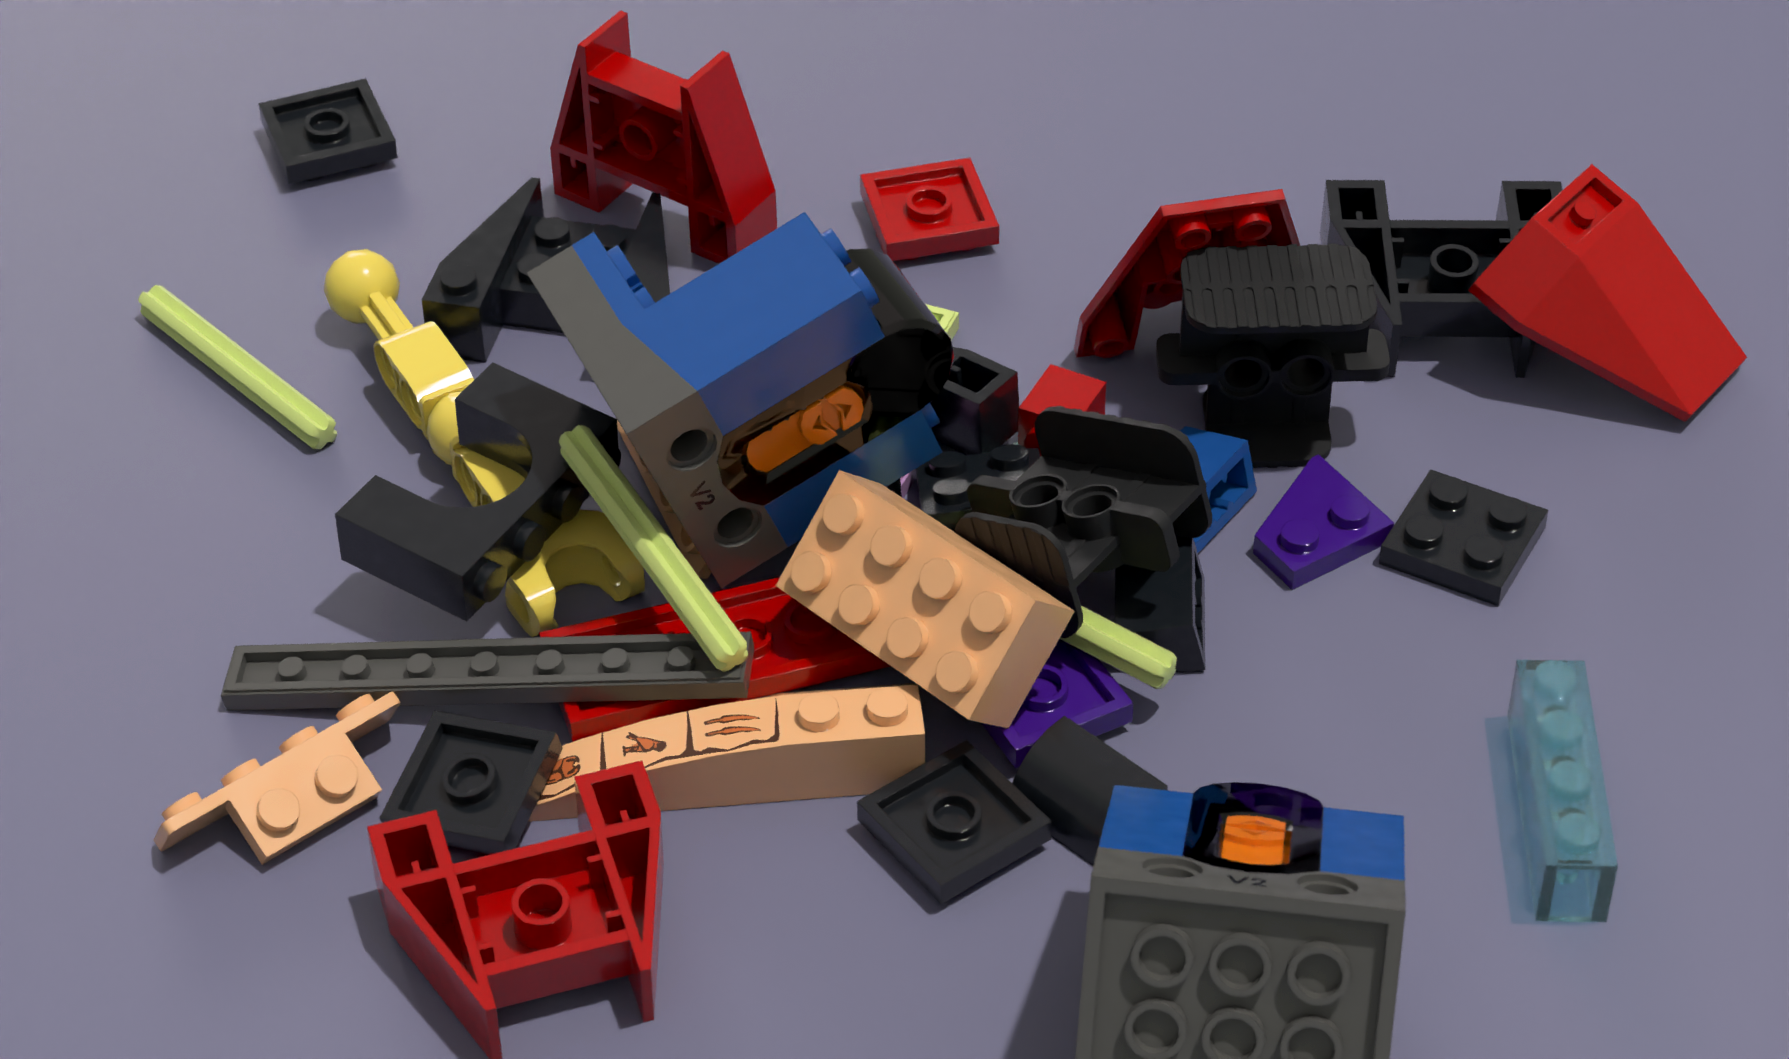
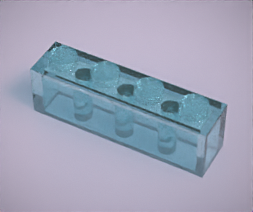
M1516 660L1507 716L1535 920L1607 922L1618 863L1585 660Z

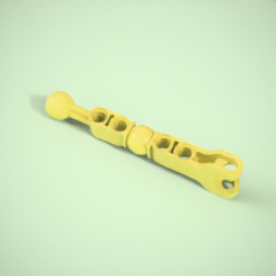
M368 249L347 251L332 262L326 273L324 293L331 310L352 323H367L378 339L373 344L375 360L384 382L414 425L423 431L424 436L429 440L433 453L446 464L452 466L453 476L459 482L463 493L473 507L486 505L508 496L525 481V478L516 471L459 444L455 398L475 380L467 365L433 321L413 327L396 304L400 282L391 262L382 255ZM580 509L571 521L564 522L544 542L541 551L532 561L525 562L507 580L505 590L506 606L525 632L531 637L539 635V632L552 630L559 626L553 616L556 593L564 587L580 583L599 586L615 601H623L645 591L644 568L603 512Z

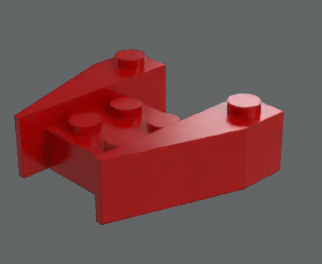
M621 10L577 45L550 147L554 194L600 213L633 184L654 193H660L661 196L688 207L691 252L717 264H720L777 229L776 190L730 53L721 51L688 80L631 57L628 13Z
M642 760L574 777L580 833L454 864L437 810L367 826L374 877L390 933L489 1059H502L497 1016L498 1008L624 976L629 977L643 1022L654 1020L664 860L661 811Z

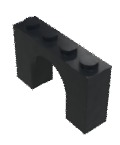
M493 362L455 398L459 444L522 475L525 481L515 491L500 500L486 505L450 507L431 502L375 475L335 513L341 560L466 622L486 602H491L498 597L505 582L525 562L532 561L539 554L544 542L564 522L571 521L579 512L582 503L590 496V493L561 455L560 436L564 432L572 431L578 425L590 428L618 468L621 462V451L618 446L617 419Z

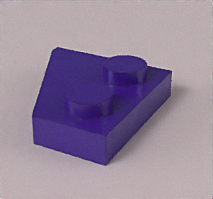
M1318 454L1309 460L1254 535L1253 554L1291 590H1294L1380 548L1395 523Z

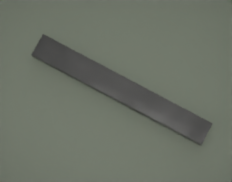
M740 632L747 642L746 650L748 651V657L742 664L735 665L729 671H722L714 666L691 633L242 645L234 647L221 697L227 711L344 708L363 695L370 694L374 701L392 691H394L401 702L399 706L747 698L755 647L751 632Z

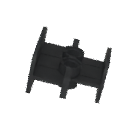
M1297 244L1287 246L1247 245V247L1208 246L1188 252L1181 262L1180 269L1183 290L1180 333L1161 335L1156 342V361L1159 379L1163 383L1173 386L1208 385L1203 396L1206 431L1248 440L1253 468L1306 466L1309 460L1318 454L1325 459L1331 451L1332 443L1329 427L1332 383L1379 381L1386 378L1389 372L1390 357L1386 337L1378 330L1369 329L1370 324L1373 323L1377 315V301L1368 259L1359 249L1349 245L1307 244L1300 246Z
M1063 406L1048 407L1037 416L1034 426L1041 457L1016 481L987 475H980L967 488L972 512L967 513L957 522L955 533L1074 610L1075 612L1060 636L1061 638H1068L1075 634L1082 626L1083 612L1076 587L1091 572L1109 571L1123 564L1160 572L1168 571L1180 557L1176 536L1197 538L1202 536L1211 526L1212 512L1199 458L1189 438L1180 430H1176L1166 424H1155L1150 421H1138L1132 418H1121L1109 414L1103 415L1097 412H1086L1074 408L1068 409Z

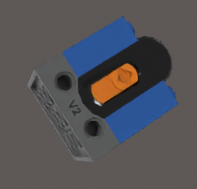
M806 212L783 224L656 303L641 283L619 246L617 245L606 251L595 232L527 272L721 588L801 540L839 470L881 483L887 487L942 453L931 430L932 427L940 423V420L930 402L938 396L951 374L954 361L951 338L888 255L871 248L849 249L846 251L831 228L820 233Z
M1214 783L1199 787L1193 793L1114 785L1090 881L1075 1059H1390L1406 914L1404 816L1327 808L1318 799L1306 793L1286 787L1261 783Z

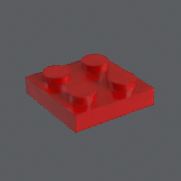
M970 157L860 174V193L887 262L903 259L912 260L922 256L959 250L968 251L978 247L999 244V224Z

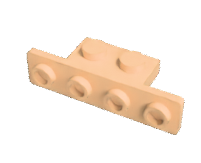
M394 691L374 701L370 694L363 695L346 705L336 714L339 722L320 733L316 731L314 726H309L297 732L279 746L282 754L260 766L256 759H251L239 765L221 779L224 787L206 798L201 799L198 792H194L179 799L161 814L165 821L160 825L155 835V844L162 852L229 814L263 865L366 805L379 796L382 788L352 742L387 723L400 705V700Z

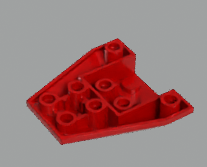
M1593 164L1528 221L1468 290L1514 331L1684 422L1747 359L1743 350L1639 203Z
M1283 189L1160 206L1080 315L1074 344L1076 358L1093 355L1109 358L1127 350H1134L1143 307L1146 309H1159L1172 302L1182 301L1183 290L1180 269L1181 262L1188 252L1208 246L1247 247V245L1287 246L1291 244L1300 246Z

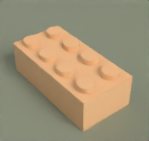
M840 470L776 584V587L968 720L1004 728L1010 727L1075 612L881 483Z

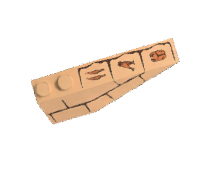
M905 683L779 693L759 699L712 705L648 719L576 740L562 746L563 749L528 822L578 818L575 776L641 760L646 769L660 811L871 794L925 763V730L918 684Z

